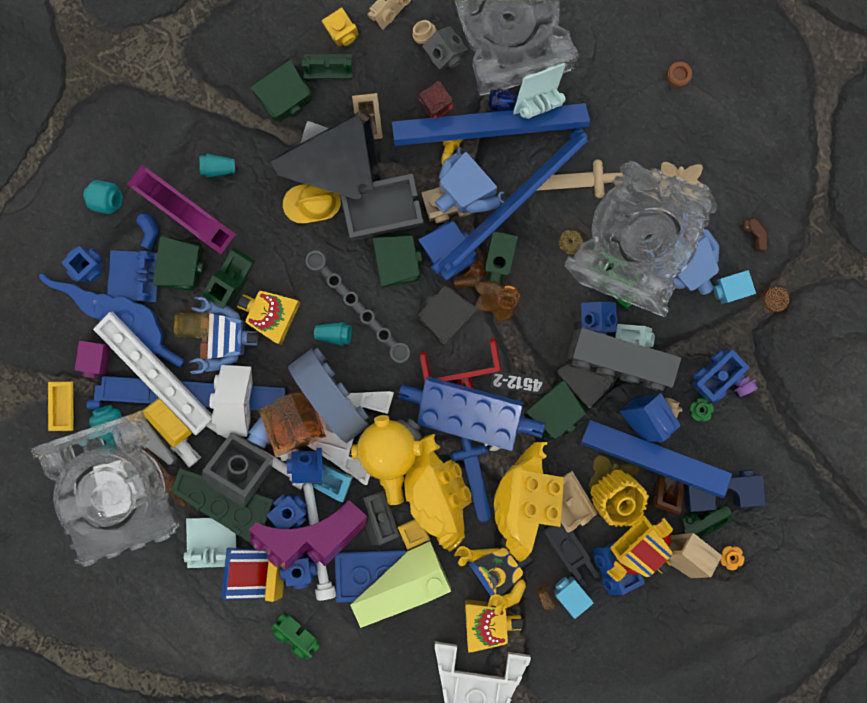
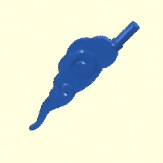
M44 273L39 275V278L47 286L71 296L79 308L88 316L101 321L109 312H114L152 353L163 357L179 368L184 365L185 360L168 350L162 344L164 338L163 331L158 324L155 313L148 306L136 303L125 296L114 298L109 294H97L93 291H86L75 284L53 281Z

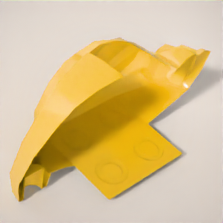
M431 434L422 438V456H416L413 466L405 474L406 501L410 502L411 515L418 525L429 534L436 536L439 544L451 552L459 547L465 538L463 508L472 503L471 492L463 481L460 466L453 460L443 463L437 457L434 451L438 450L440 446L435 443V434Z
M534 442L527 448L515 465H512L504 474L495 493L494 511L496 524L501 534L507 539L506 547L519 562L525 560L532 552L539 524L561 527L564 477L543 474L542 459L546 458V454L543 453V446L547 445V442Z

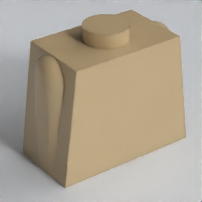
M694 533L671 535L672 542L669 548L673 554L668 559L671 565L690 578L712 577L722 555Z

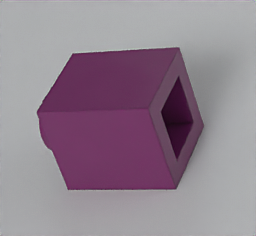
M79 341L75 371H82V376L98 378V374H106L110 346Z

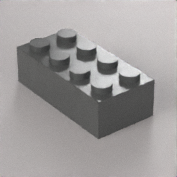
M584 328L574 331L567 359L572 360L571 365L583 369H590V366L596 368V373L606 376L619 374L621 375L620 380L638 384L642 381L645 382L644 387L657 391H664L665 387L673 388L681 357Z

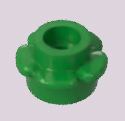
M698 398L697 401H693L690 405L691 417L695 421L702 420L706 422L710 420L711 414L714 412L713 404L705 398Z

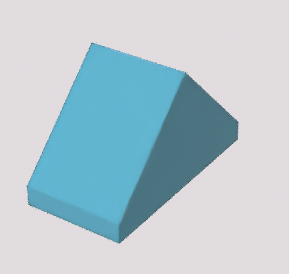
M323 464L322 483L312 484L315 489L337 501L343 502L353 476Z

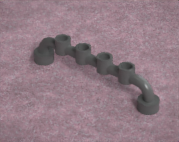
M316 250L309 252L305 259L307 267L312 271H319L326 278L327 284L332 289H336L343 297L344 303L352 307L359 314L362 323L369 325L376 333L377 339L390 348L392 360L397 363L407 361L410 356L408 346L404 343H397L392 337L391 331L384 328L375 319V314L371 310L366 309L359 301L358 295L350 291L343 284L342 278L338 274L332 272L326 265V257L323 253ZM333 277L339 278L337 285H331L330 281ZM349 295H354L356 298L352 304L347 302ZM365 313L372 314L371 321H364L363 316ZM382 331L389 333V337L386 340L380 338Z

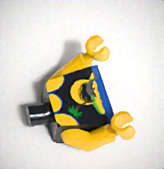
M461 546L457 549L454 555L462 556L458 564L464 566L468 561L471 562L469 566L473 574L490 597L487 606H496L494 611L496 615H500L502 609L520 602L526 588L525 584L527 583L522 569L533 563L530 556L519 562L510 555L506 548L469 550L467 547Z

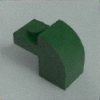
M233 248L221 270L212 275L203 296L221 308L228 306L246 284L247 276L255 260L238 249Z

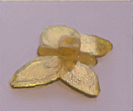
M596 456L593 461L595 474L590 479L588 487L591 490L593 485L599 484L598 480H602L603 476L607 477V474L610 475L614 470H622L625 474L628 473L633 477L640 468L634 464L622 465L618 468L619 465L617 463H613L611 468V462L606 457Z

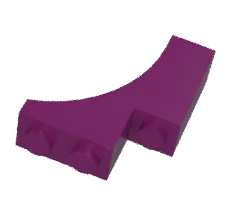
M144 165L139 167L127 183L128 186L220 254H222L236 235Z
M348 500L330 517L303 528L277 529L255 523L249 529V541L258 551L263 550L269 555L267 557L268 560L275 567L281 566L285 571L307 550L308 556L314 562L318 563L320 561L326 566L366 526L367 516Z

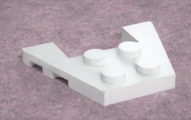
M394 392L350 393L347 397L356 407L361 406L362 408L365 407L388 414ZM312 407L303 443L315 451L317 448H322L323 457L332 461L361 483L368 485L370 475L363 469L359 459H353L349 456L354 438L347 444L344 443L322 419L315 408Z
M435 641V652L445 703H510L511 697L531 659V656L528 654L508 652L505 677L456 671L454 666L457 644Z

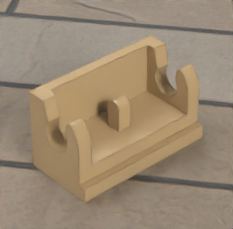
M573 471L560 476L564 477L561 523L567 533L573 531L580 524L582 526L598 514Z

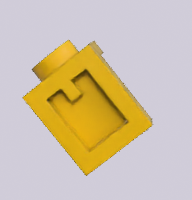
M342 7L321 20L337 47L347 46L355 41L358 35L357 27L355 24H352Z

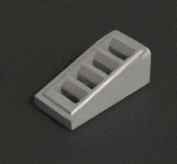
M143 419L133 431L132 436L167 464L176 463L179 459L170 450L169 444L147 419Z

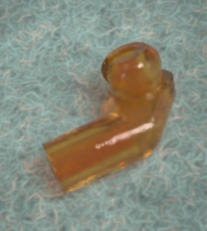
M476 261L472 263L466 276L453 277L454 289L477 286L485 275L483 263Z

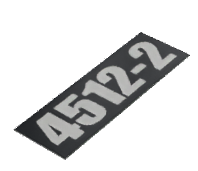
M494 372L492 373L490 388L543 395L545 378Z

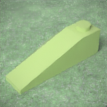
M431 541L407 551L374 584L351 603L350 606L360 628L451 592V585Z

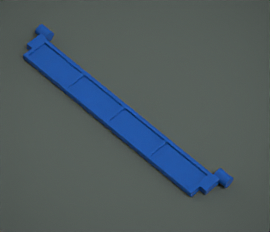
M576 128L569 134L570 139L444 260L439 258L431 266V269L438 274L442 269L448 271L451 267L456 268L588 142V136L583 129Z
M102 376L101 386L95 385L94 400L87 401V409L96 410L102 407V401L151 404L159 397L140 378ZM180 381L205 407H210V395L215 393L214 383ZM252 386L249 400L250 410L283 412V420L296 422V413H290L291 398L285 397L286 388Z

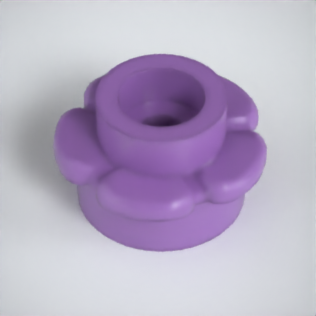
M749 376L742 379L736 384L737 388L734 389V392L737 391L740 397L758 389L755 384L757 380H750Z

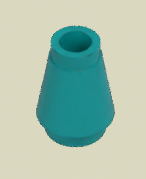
M206 153V156H200V175H206V178L235 173V159Z
M345 322L315 326L314 338L316 340L339 346L349 345L351 342L352 328L351 325H346Z

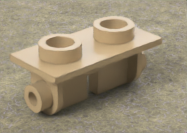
M377 0L369 8L370 12L367 15L371 20H376L380 28L384 30L411 0Z

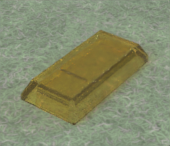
M177 313L174 319V335L176 337L207 338L209 313Z

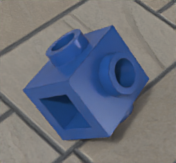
M82 246L71 250L67 258L61 262L67 268L66 273L75 282H94L101 276V270L105 267L100 261L102 259L101 255L93 248L87 249Z
M615 302L581 303L582 328L607 335L608 332H617Z
M291 493L286 497L283 494L272 503L275 508L266 515L277 529H289L291 526L297 529L306 521L303 516L307 513L305 508L307 504L299 495L294 496ZM287 509L291 510L292 515L287 512Z
M303 554L286 571L280 566L281 579L286 580V586H293V589L306 588L308 583H312L314 576L317 575L316 562L312 561L308 554ZM294 569H300L302 574L294 575Z

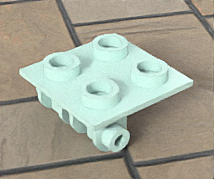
M562 63L557 66H551L546 70L529 74L523 78L513 112L514 115L520 113L523 118L529 119L545 111H550V109L562 106L563 102H565V96L563 93H559L557 89L566 64Z
M212 518L186 519L187 552L184 553V562H187V568L225 567L226 549L236 548V534Z

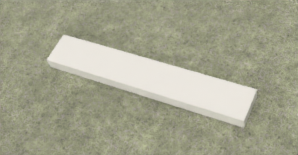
M109 312L93 329L195 435H198L212 421V414L114 312Z

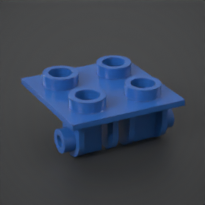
M110 250L107 294L114 298L125 296L133 301L157 302L158 286L153 285L158 253Z

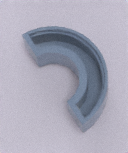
M311 348L288 365V369L318 414L333 432L347 444L370 426L366 421L369 416L361 406L356 407L348 399L347 396L350 393L341 382L337 384L332 378L335 373L327 362L324 364L323 361L326 358L319 348Z

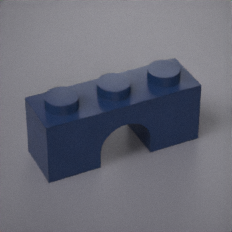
M740 470L739 475L731 476L728 489L733 494L734 505L739 507L766 505L763 475L754 473V470ZM684 484L685 508L691 512L716 510L715 495Z

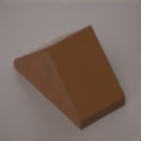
M658 474L649 503L660 509L680 515L684 483Z

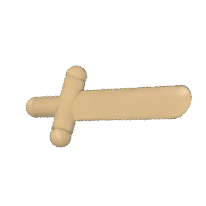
M597 159L593 162V172L552 175L536 191L594 187L595 196L602 198L605 194L604 183L623 182L626 176L622 172L603 174V163Z

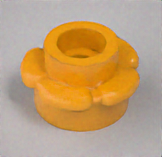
M737 546L725 547L721 552V564L726 566L728 570H736L738 566H742L744 563L743 551Z

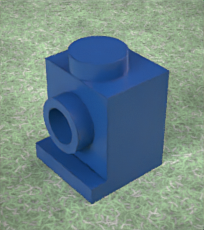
M317 448L316 451L291 452V459H286L287 474H292V484L322 483V448Z

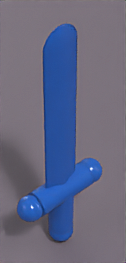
M461 437L463 449L452 452L450 458L453 461L464 460L476 516L479 521L486 522L491 518V511L478 456L487 454L488 447L485 445L473 447L471 439Z

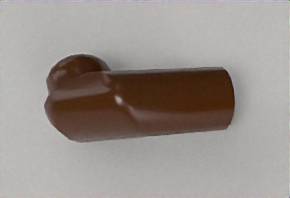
M758 218L745 219L743 221V230L752 232L755 235V251L768 250L767 228Z

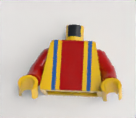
M643 516L610 547L619 562L615 561L613 568L608 570L607 573L616 582L623 579L626 574H641L645 577H650L656 570L660 573L669 571L671 563L668 559L673 554L669 548L672 542L670 533L673 531V528L667 520L663 518L662 522L652 525L647 517Z

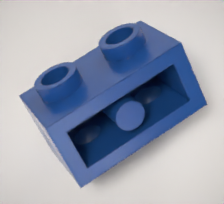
M733 349L719 350L710 358L712 361L710 365L706 368L701 367L692 376L694 380L690 385L708 402H718L727 394L726 390L732 384L735 385L745 377L744 373L750 368Z

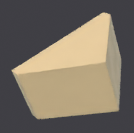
M377 93L352 96L354 114L366 108L371 116L374 139L383 138Z

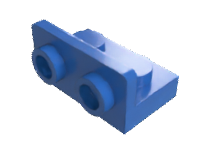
M618 540L604 547L592 549L595 556L594 561L599 567L604 588L609 595H624L645 584L641 574H626L623 579L616 582L607 573L608 570L613 568L615 561L619 562L610 549Z

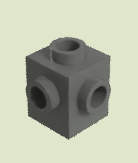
M451 26L437 30L423 45L431 61L439 70L457 66L462 61L461 56L467 51L462 39L454 32Z

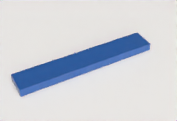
M592 420L589 421L581 442L584 446L720 498L725 497L732 473Z

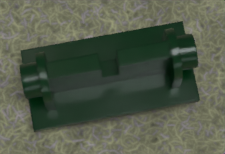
M304 54V59H302L304 79H353L352 54Z

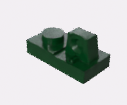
M727 505L721 509L716 507V510L709 511L704 520H701L695 512L688 513L681 518L685 529L684 534L694 533L701 539L732 522V513Z

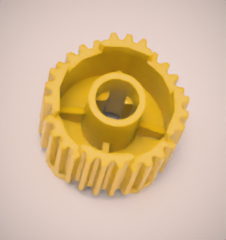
M614 470L610 475L607 474V477L603 476L602 480H598L599 484L592 486L590 493L593 497V505L609 525H614L615 527L618 525L620 527L623 525L633 526L643 517V510H646L645 505L648 504L647 499L649 495L628 473L625 474L622 470Z

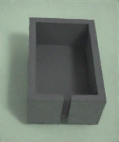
M413 174L373 182L374 189L372 191L369 190L366 184H360L359 189L362 197L359 200L341 195L351 241L423 226Z

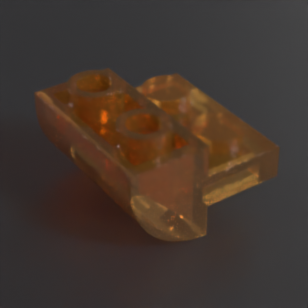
M302 391L276 399L277 402L259 409L275 456H281L296 448L305 447L326 437L317 411Z

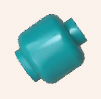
M94 180L85 188L83 193L87 207L94 212L112 214L122 205L123 195L115 183Z
M111 405L94 410L92 412L93 415L89 419L94 438L98 441H105L106 444L120 440V435L126 430L120 410L112 408Z

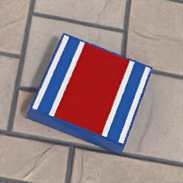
M227 548L221 598L224 600L264 599L269 562L267 557L269 555L263 550L258 551L255 548Z

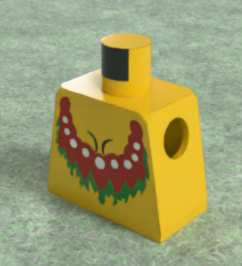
M259 291L255 299L243 294L237 308L249 313L245 321L247 324L275 343L282 345L301 302Z
M465 600L468 652L507 644V631L522 630L521 616H506V608L502 609L500 615H496L494 613L496 606L488 607V602Z

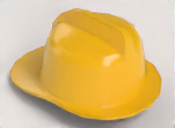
M307 184L292 187L283 199L285 215L296 223H310L330 219L338 213L341 206L340 194Z

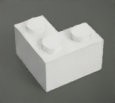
M221 365L219 375H215V393L210 395V408L214 409L212 424L216 425L217 435H230L232 432L237 436L247 437L251 419L249 400L253 385L251 367Z

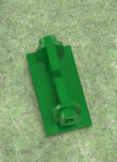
M283 613L277 619V622L280 623L279 626L273 624L270 627L274 631L272 635L281 643L286 641L293 647L291 652L299 659L305 658L308 660L312 658L309 651L311 650L314 653L319 648L318 640L305 629L298 636L296 632L301 625L289 614L286 616Z

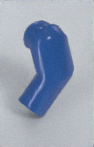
M141 213L136 219L137 224L140 225L145 234L140 246L152 250L159 234V227L150 214Z

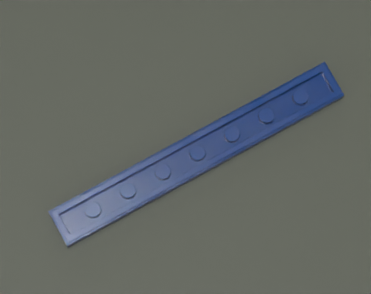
M586 103L562 105L529 119L523 118L520 113L514 115V110L393 121L392 132L394 146L586 128L590 126V118Z

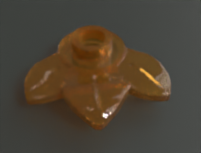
M493 281L482 282L476 286V290L481 294L476 303L477 310L495 312L499 322L512 317L514 308L521 299L520 291L517 288L501 286Z

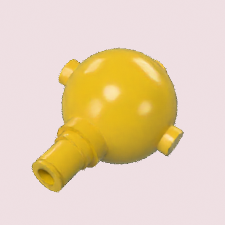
M380 415L374 418L375 423L364 430L358 444L352 445L351 454L353 459H359L361 466L369 475L380 480V484L385 489L387 503L389 505H398L404 501L402 490L404 474L411 469L416 456H422L423 446L421 441H415L412 433L403 424L389 420L387 415Z

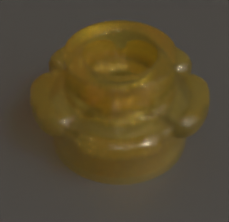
M566 230L560 236L559 247L568 254L576 253L583 246V240L578 231Z

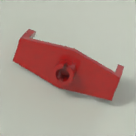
M490 339L494 361L493 368L435 379L443 381L457 379L458 385H466V387L474 389L472 376L502 371L496 339ZM422 352L420 353L425 381L427 377L432 376L427 353Z

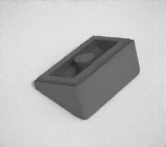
M385 490L357 499L359 509L367 516L365 527L373 546L381 545L400 537L390 505L387 503Z

